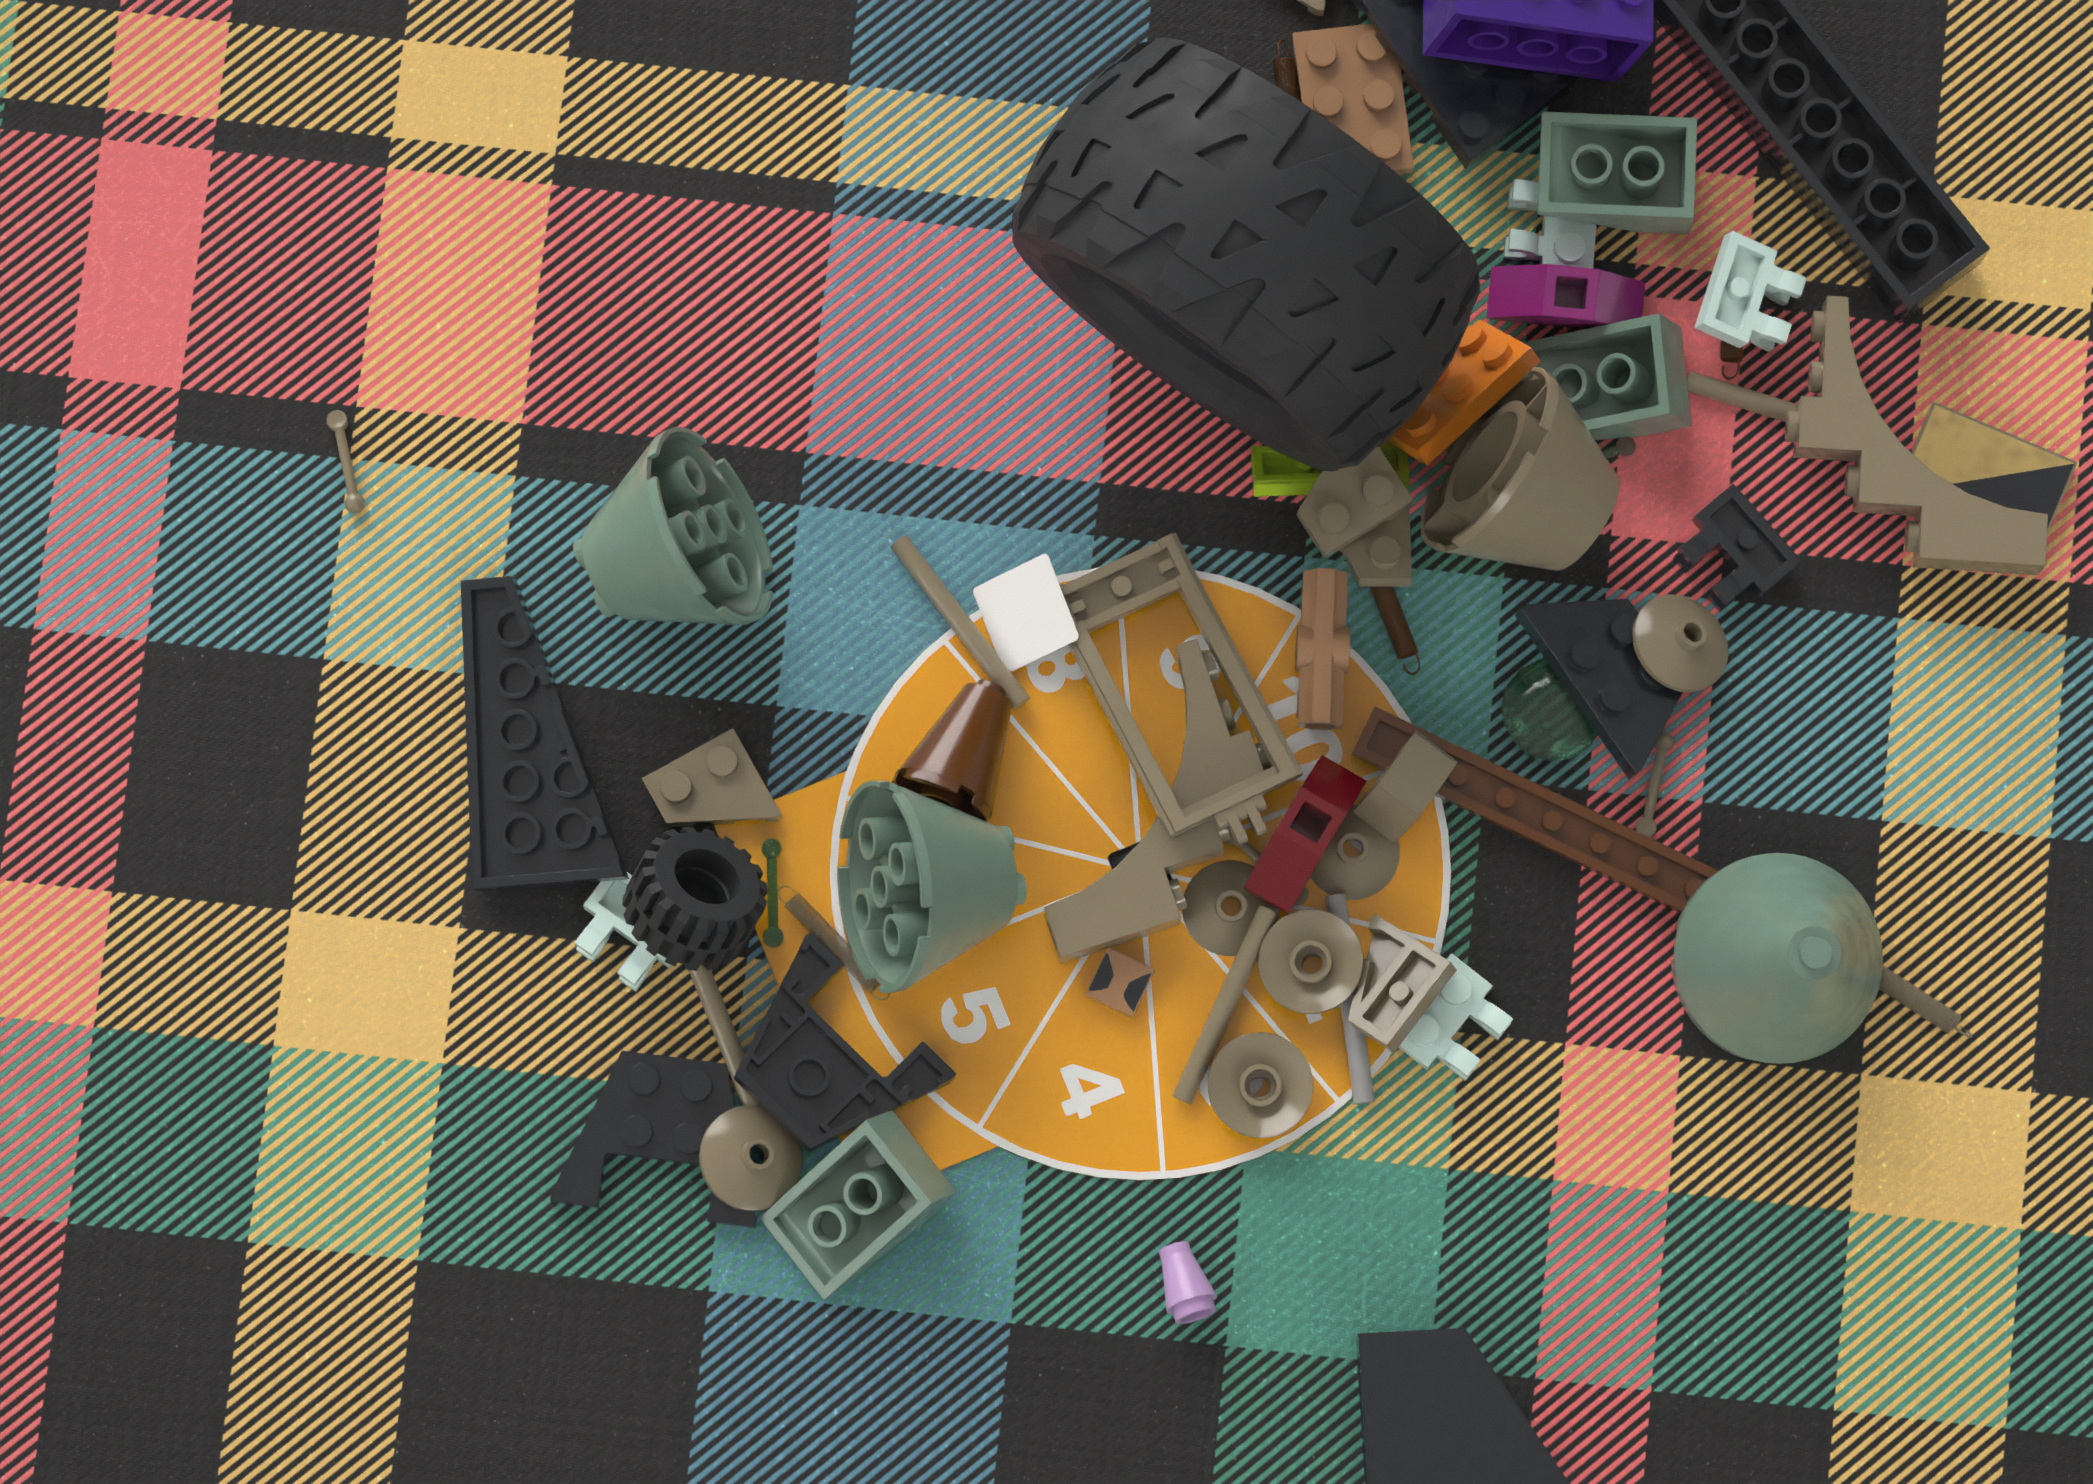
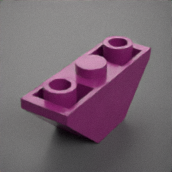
M1553 264L1491 267L1486 319L1588 329L1642 317L1645 282L1600 269Z

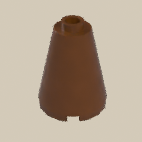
M979 680L977 683L965 684L896 771L891 782L989 822L992 815L1012 710V704L1006 697V691L1000 685L988 680Z

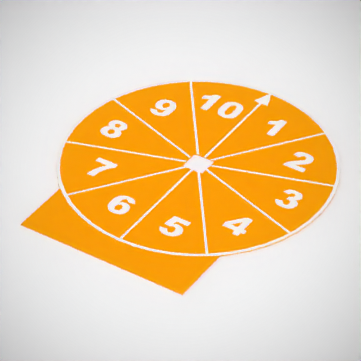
M1098 568L1062 574L1056 577L1059 585L1066 584ZM1195 570L1303 771V775L1297 778V780L1263 795L1267 809L1259 813L1267 828L1266 833L1256 836L1247 818L1240 821L1248 837L1247 842L1262 855L1286 811L1321 755L1367 780L1354 803L1355 805L1359 804L1380 777L1383 770L1352 756V752L1374 707L1380 708L1409 723L1411 721L1387 685L1365 660L1350 647L1348 673H1344L1342 729L1326 731L1297 727L1299 671H1295L1297 625H1301V610L1259 588L1221 575ZM1179 592L1089 633L1170 789H1172L1181 765L1186 736L1185 692L1176 657L1177 645L1197 639L1201 652L1210 650ZM979 609L971 614L969 618L994 649ZM952 628L922 652L895 682L873 714L853 753L847 771L775 799L774 802L783 817L776 822H766L764 819L734 821V824L714 825L719 838L724 839L726 836L735 841L734 846L739 850L745 849L752 856L750 862L759 865L763 872L760 880L767 883L768 893L765 897L767 904L755 929L779 988L804 937L809 933L805 925L803 926L797 920L798 918H795L794 914L792 915V912L790 913L784 907L786 904L784 902H788L796 894L800 893L808 901L809 905L815 908L820 916L841 935L840 937H843L842 939L848 942L839 905L837 867L847 866L848 838L841 839L839 835L847 804L855 790L868 781L886 780L891 782L896 771L965 684L977 683L979 680L991 681ZM1068 645L1012 671L1011 673L1029 695L1030 699L1017 710H1011L992 815L988 823L996 826H1008L1012 831L1016 872L1023 875L1027 887L1024 904L1015 906L1013 916L1005 928L908 989L890 993L889 998L886 1000H879L885 999L889 995V993L878 991L879 986L872 994H869L879 982L867 992L865 990L866 987L863 988L864 986L858 982L859 980L856 981L857 978L854 979L852 977V972L849 973L843 967L808 1002V1005L882 1077L888 1076L922 1041L956 1073L955 1079L950 1084L893 1111L939 1170L1001 1147L1014 1154L1056 1169L1094 1177L1128 1180L1182 1178L1222 1170L1261 1157L1296 1140L1333 1115L1353 1097L1340 1006L1319 1014H1302L1283 1007L1271 997L1264 987L1259 974L1257 959L1193 1102L1189 1105L1172 1097L1236 956L1218 955L1200 946L1189 934L1184 923L1182 910L1179 911L1181 916L1180 925L1110 947L1155 969L1133 1019L1085 997V993L1106 949L1060 964L1044 916V907L1084 890L1111 871L1112 868L1108 861V856L1139 843L1145 837L1158 815ZM1214 658L1219 680L1212 681L1218 701L1227 698L1236 724L1235 729L1229 730L1230 736L1250 730L1254 742H1259ZM1437 796L1433 797L1421 816L1398 839L1400 857L1397 870L1391 881L1381 891L1370 897L1347 900L1350 927L1359 939L1364 959L1368 957L1372 939L1369 924L1375 914L1439 955L1441 953L1449 912L1451 863L1449 835L1442 799ZM1350 840L1343 845V852L1350 858H1357L1363 852L1361 844L1357 841ZM1223 841V856L1172 872L1170 875L1172 880L1178 879L1184 894L1191 879L1210 864L1225 860H1236L1255 867L1256 863L1235 844L1229 845ZM1310 877L1306 884L1309 892L1307 900L1302 905H1294L1289 914L1307 909L1327 912L1325 897L1329 896V894L1320 889ZM782 886H788V887H783V888H781V889L779 890V893L777 894L778 889H779L780 887H782ZM1230 897L1223 900L1221 909L1226 915L1235 916L1241 911V904L1237 899ZM1279 910L1277 921L1288 914ZM1316 956L1308 957L1303 963V970L1309 974L1317 973L1322 967V960ZM1250 1033H1271L1293 1043L1307 1059L1313 1076V1095L1305 1115L1293 1128L1274 1137L1251 1138L1231 1130L1218 1118L1209 1100L1208 1075L1215 1057L1229 1042ZM1366 1036L1372 1078L1388 1060L1392 1052ZM1256 1078L1249 1085L1251 1093L1257 1097H1263L1270 1091L1269 1083L1263 1078ZM852 1132L840 1137V1141L845 1140Z

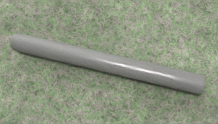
M1346 894L1326 896L1327 912L1340 917L1350 926ZM1359 985L1353 994L1340 1005L1354 1105L1375 1102L1366 1035L1355 1029L1348 1021L1352 999L1357 993Z

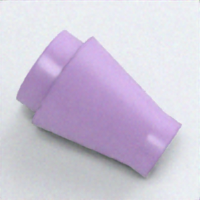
M1176 1242L1161 1248L1158 1252L1162 1262L1167 1313L1173 1314L1176 1324L1195 1322L1215 1313L1216 1308L1213 1300L1217 1298V1294L1194 1257L1189 1242Z

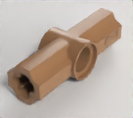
M1331 568L1303 570L1301 625H1297L1295 671H1299L1297 727L1328 731L1331 729H1342L1344 673H1348L1350 654V627H1346L1348 572Z

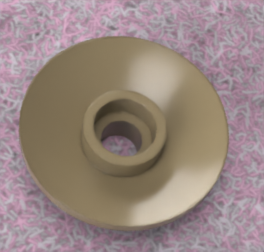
M1663 595L1652 599L1642 607L1634 620L1632 641L1635 653L1648 674L1660 684L1675 691L1692 693L1710 687L1723 674L1728 661L1727 639L1718 620L1702 604L1681 595Z
M1353 804L1311 876L1314 883L1329 895L1346 894V900L1364 899L1381 891L1393 878L1400 857L1398 840L1393 843L1354 814L1353 810L1357 806L1356 804ZM1354 840L1361 844L1363 852L1359 857L1350 858L1345 855L1343 845L1347 841Z
M1236 860L1219 861L1204 867L1189 882L1184 893L1187 908L1182 910L1183 920L1189 934L1204 949L1218 955L1236 956L1259 905L1279 914L1278 908L1243 888L1254 866ZM1226 898H1235L1240 902L1241 911L1237 915L1228 916L1222 911L1221 903Z
M1316 909L1296 911L1277 921L1265 935L1258 956L1259 974L1267 992L1283 1007L1302 1014L1324 1013L1344 1003L1357 988L1364 966L1362 947L1353 929L1340 917ZM1311 956L1319 957L1322 960L1321 969L1314 974H1309L1303 970L1304 961Z
M1263 1032L1242 1035L1225 1045L1215 1057L1208 1075L1209 1100L1218 1118L1231 1130L1251 1138L1274 1137L1293 1128L1305 1115L1313 1095L1312 1072L1303 1053L1287 1039ZM1256 1078L1265 1079L1270 1086L1269 1093L1263 1097L1253 1095L1249 1087L1251 1081Z
M740 1106L721 1114L707 1128L700 1145L699 1162L707 1186L718 1199L735 1209L761 1211L770 1208L797 1184L801 1172L802 1154L799 1143L764 1108ZM752 1146H756L763 1151L764 1161L762 1164H756L751 1160L749 1152Z

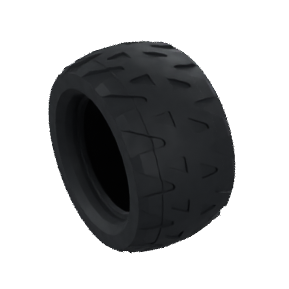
M1158 38L1133 45L1117 62L1107 66L1077 95L1039 148L1023 184L1021 197L1012 214V240L1021 258L1061 300L1097 331L1160 379L1226 423L1287 457L1324 471L1333 472L1342 468L1359 465L1376 447H1381L1415 414L1453 360L1470 322L1471 311L1480 294L1478 264L1469 246L1444 216L1387 164L1329 120L1267 80L1216 53L1172 38Z

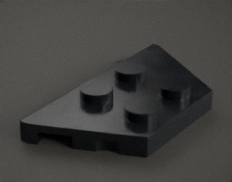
M1629 599L1525 605L1515 614L1516 618L1626 777L1631 779L1642 770L1683 693L1660 684L1641 665L1632 641L1633 623L1638 612Z

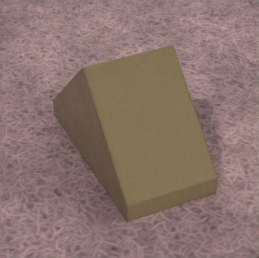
M1415 730L1355 807L1353 813L1395 843L1421 816L1458 761Z

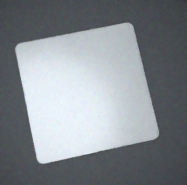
M1042 554L975 587L973 590L995 652L1010 672L1075 642L1079 638L1047 554Z

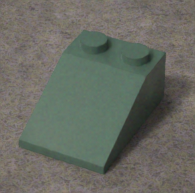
M1542 112L1538 215L1633 232L1689 234L1694 219L1697 118Z
M1660 313L1523 342L1530 346L1541 362L1536 367L1543 368L1555 377L1595 440L1642 437L1692 427L1682 329ZM1530 371L1524 378H1528L1534 375V373Z
M893 1110L865 1120L759 1218L823 1300H826L921 1226L950 1200L957 1191Z

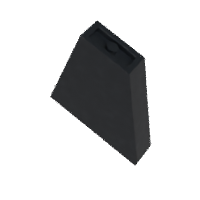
M1465 1328L1358 1333L1356 1335L1365 1484H1570Z

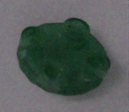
M1545 659L1537 660L1520 669L1506 686L1501 704L1503 723L1513 742L1521 748L1526 756L1533 759L1542 758L1548 761L1570 759L1588 749L1598 737Z

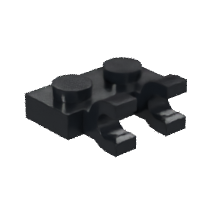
M1734 484L1694 516L1692 522L1698 527L1700 532L1678 549V553L1672 558L1685 573H1688L1716 548L1735 569L1714 586L1713 591L1707 596L1708 600L1719 612H1722L1749 587L1761 598L1802 562Z

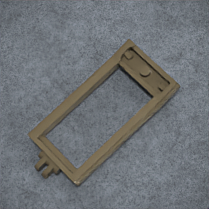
M1169 534L1066 584H1061V590L1079 634L1078 640L1068 644L1169 838L1178 836L1212 819L1219 831L1227 827L1229 828L1237 845L1248 841L1246 832L1240 822L1246 818L1256 836L1266 833L1267 828L1259 813L1267 809L1263 795L1297 780V778L1303 775V771L1201 584L1177 534ZM1177 592L1180 593L1272 765L1271 768L1184 809L1180 808L1089 633Z

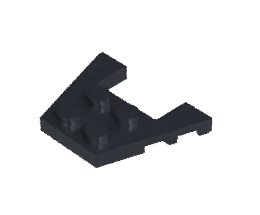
M809 932L804 937L775 998L734 1076V1080L808 1153L854 1131L867 1119L891 1110L895 1111L950 1084L956 1077V1073L923 1041L888 1076L882 1077L808 1005V1002L844 966L812 932Z
M621 1051L551 1192L550 1201L558 1204L599 1209L606 1157L611 1154L700 1166V1145L707 1128L718 1116L735 1108L727 1065L717 1062ZM711 1191L708 1223L756 1229L755 1211L735 1209L722 1202Z

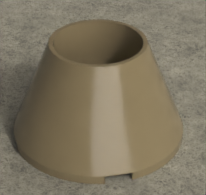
M1533 367L1531 372L1534 375L1519 381L1462 433L1447 452L1442 462L1450 466V469L1439 491L1434 487H1430L1421 517V535L1424 542L1431 548L1443 553L1559 571L1577 561L1603 530L1618 498L1620 489L1619 477L1555 377L1543 368Z

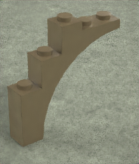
M1827 296L1821 311H1813L1811 323V342H1820L1819 362L1811 361L1808 391L1817 393V397L1801 396L1795 411H1787L1785 442H1794L1793 458L1854 461L1855 466L1848 465L1845 475V497H1853V512L1915 516V521H1907L1905 530V552H1913V567L2038 575L2046 566L2048 514L2007 508L1968 494L1933 473L1905 448L1877 412L1860 376L1850 338L1848 297Z
M1197 639L1178 644L1176 649V657L1185 692L1186 736L1181 765L1171 791L1181 809L1272 767L1260 742H1254L1250 730L1230 736L1229 730L1236 728L1231 707L1227 698L1218 701L1212 681L1219 680L1213 655L1210 650L1201 652ZM1157 816L1145 837L1114 869L1084 890L1044 907V916L1060 964L1107 949V947L1110 948L1180 925L1181 916L1179 911L1187 908L1186 901L1178 879L1168 881L1166 874L1223 856L1224 846L1222 842L1230 839L1228 828L1219 831L1212 819L1178 836L1169 838Z

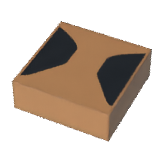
M1107 947L1085 993V997L1133 1019L1155 969Z

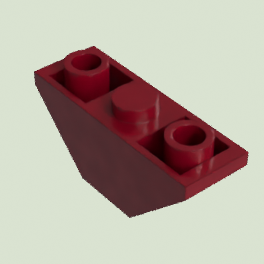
M1321 755L1276 828L1243 888L1289 914L1367 780Z

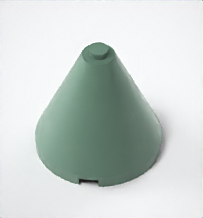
M1767 853L1735 861L1718 870L1707 878L1687 901L1688 903L1681 912L1675 927L1677 933L1674 944V960H1671L1674 985L1684 1010L1695 1026L1709 1040L1723 1050L1744 1059L1764 1063L1782 1064L1809 1060L1832 1050L1854 1033L1869 1013L1876 999L1882 976L1883 951L1880 932L1868 904L1859 891L1844 876L1831 867L1814 859L1795 854Z

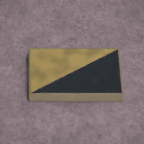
M1933 402L1930 406L1911 451L1933 473L1968 494L2007 508L2048 514L2047 535L2077 465L2076 461L1936 402Z

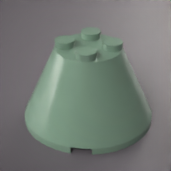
M673 427L658 434L586 526L582 538L574 541V555L578 563L584 569H587L590 580L595 588L594 600L596 606L606 617L616 614L626 620L747 625L761 619L771 606L773 592L770 590L765 593V574L773 571V564L767 538L758 513L744 485L725 458L715 461L701 447L707 443V440L693 430L684 427Z
M886 780L865 782L851 796L843 816L839 835L841 839L848 838L847 866L837 867L839 905L844 931L850 949H852L855 962L865 979H876L881 984L878 991L895 993L908 989L1005 928L1013 916L1015 906L1024 904L1027 895L1026 882L1023 875L1016 872L1013 855L1014 838L1008 826L993 825Z

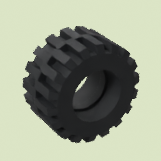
M683 827L680 833L672 829L664 832L661 839L656 837L650 843L626 887L622 906L627 908L623 914L626 924L634 926L631 932L637 941H644L648 945L646 950L653 956L660 954L666 958L665 963L673 966L681 963L685 965L686 970L697 971L700 965L707 970L717 969L720 963L727 965L734 960L737 954H740L766 908L767 900L765 897L768 893L767 883L760 880L763 876L760 866L752 864L750 862L752 856L745 849L739 850L734 846L735 841L726 836L724 839L716 837L715 831L703 829L702 833H699L693 827Z

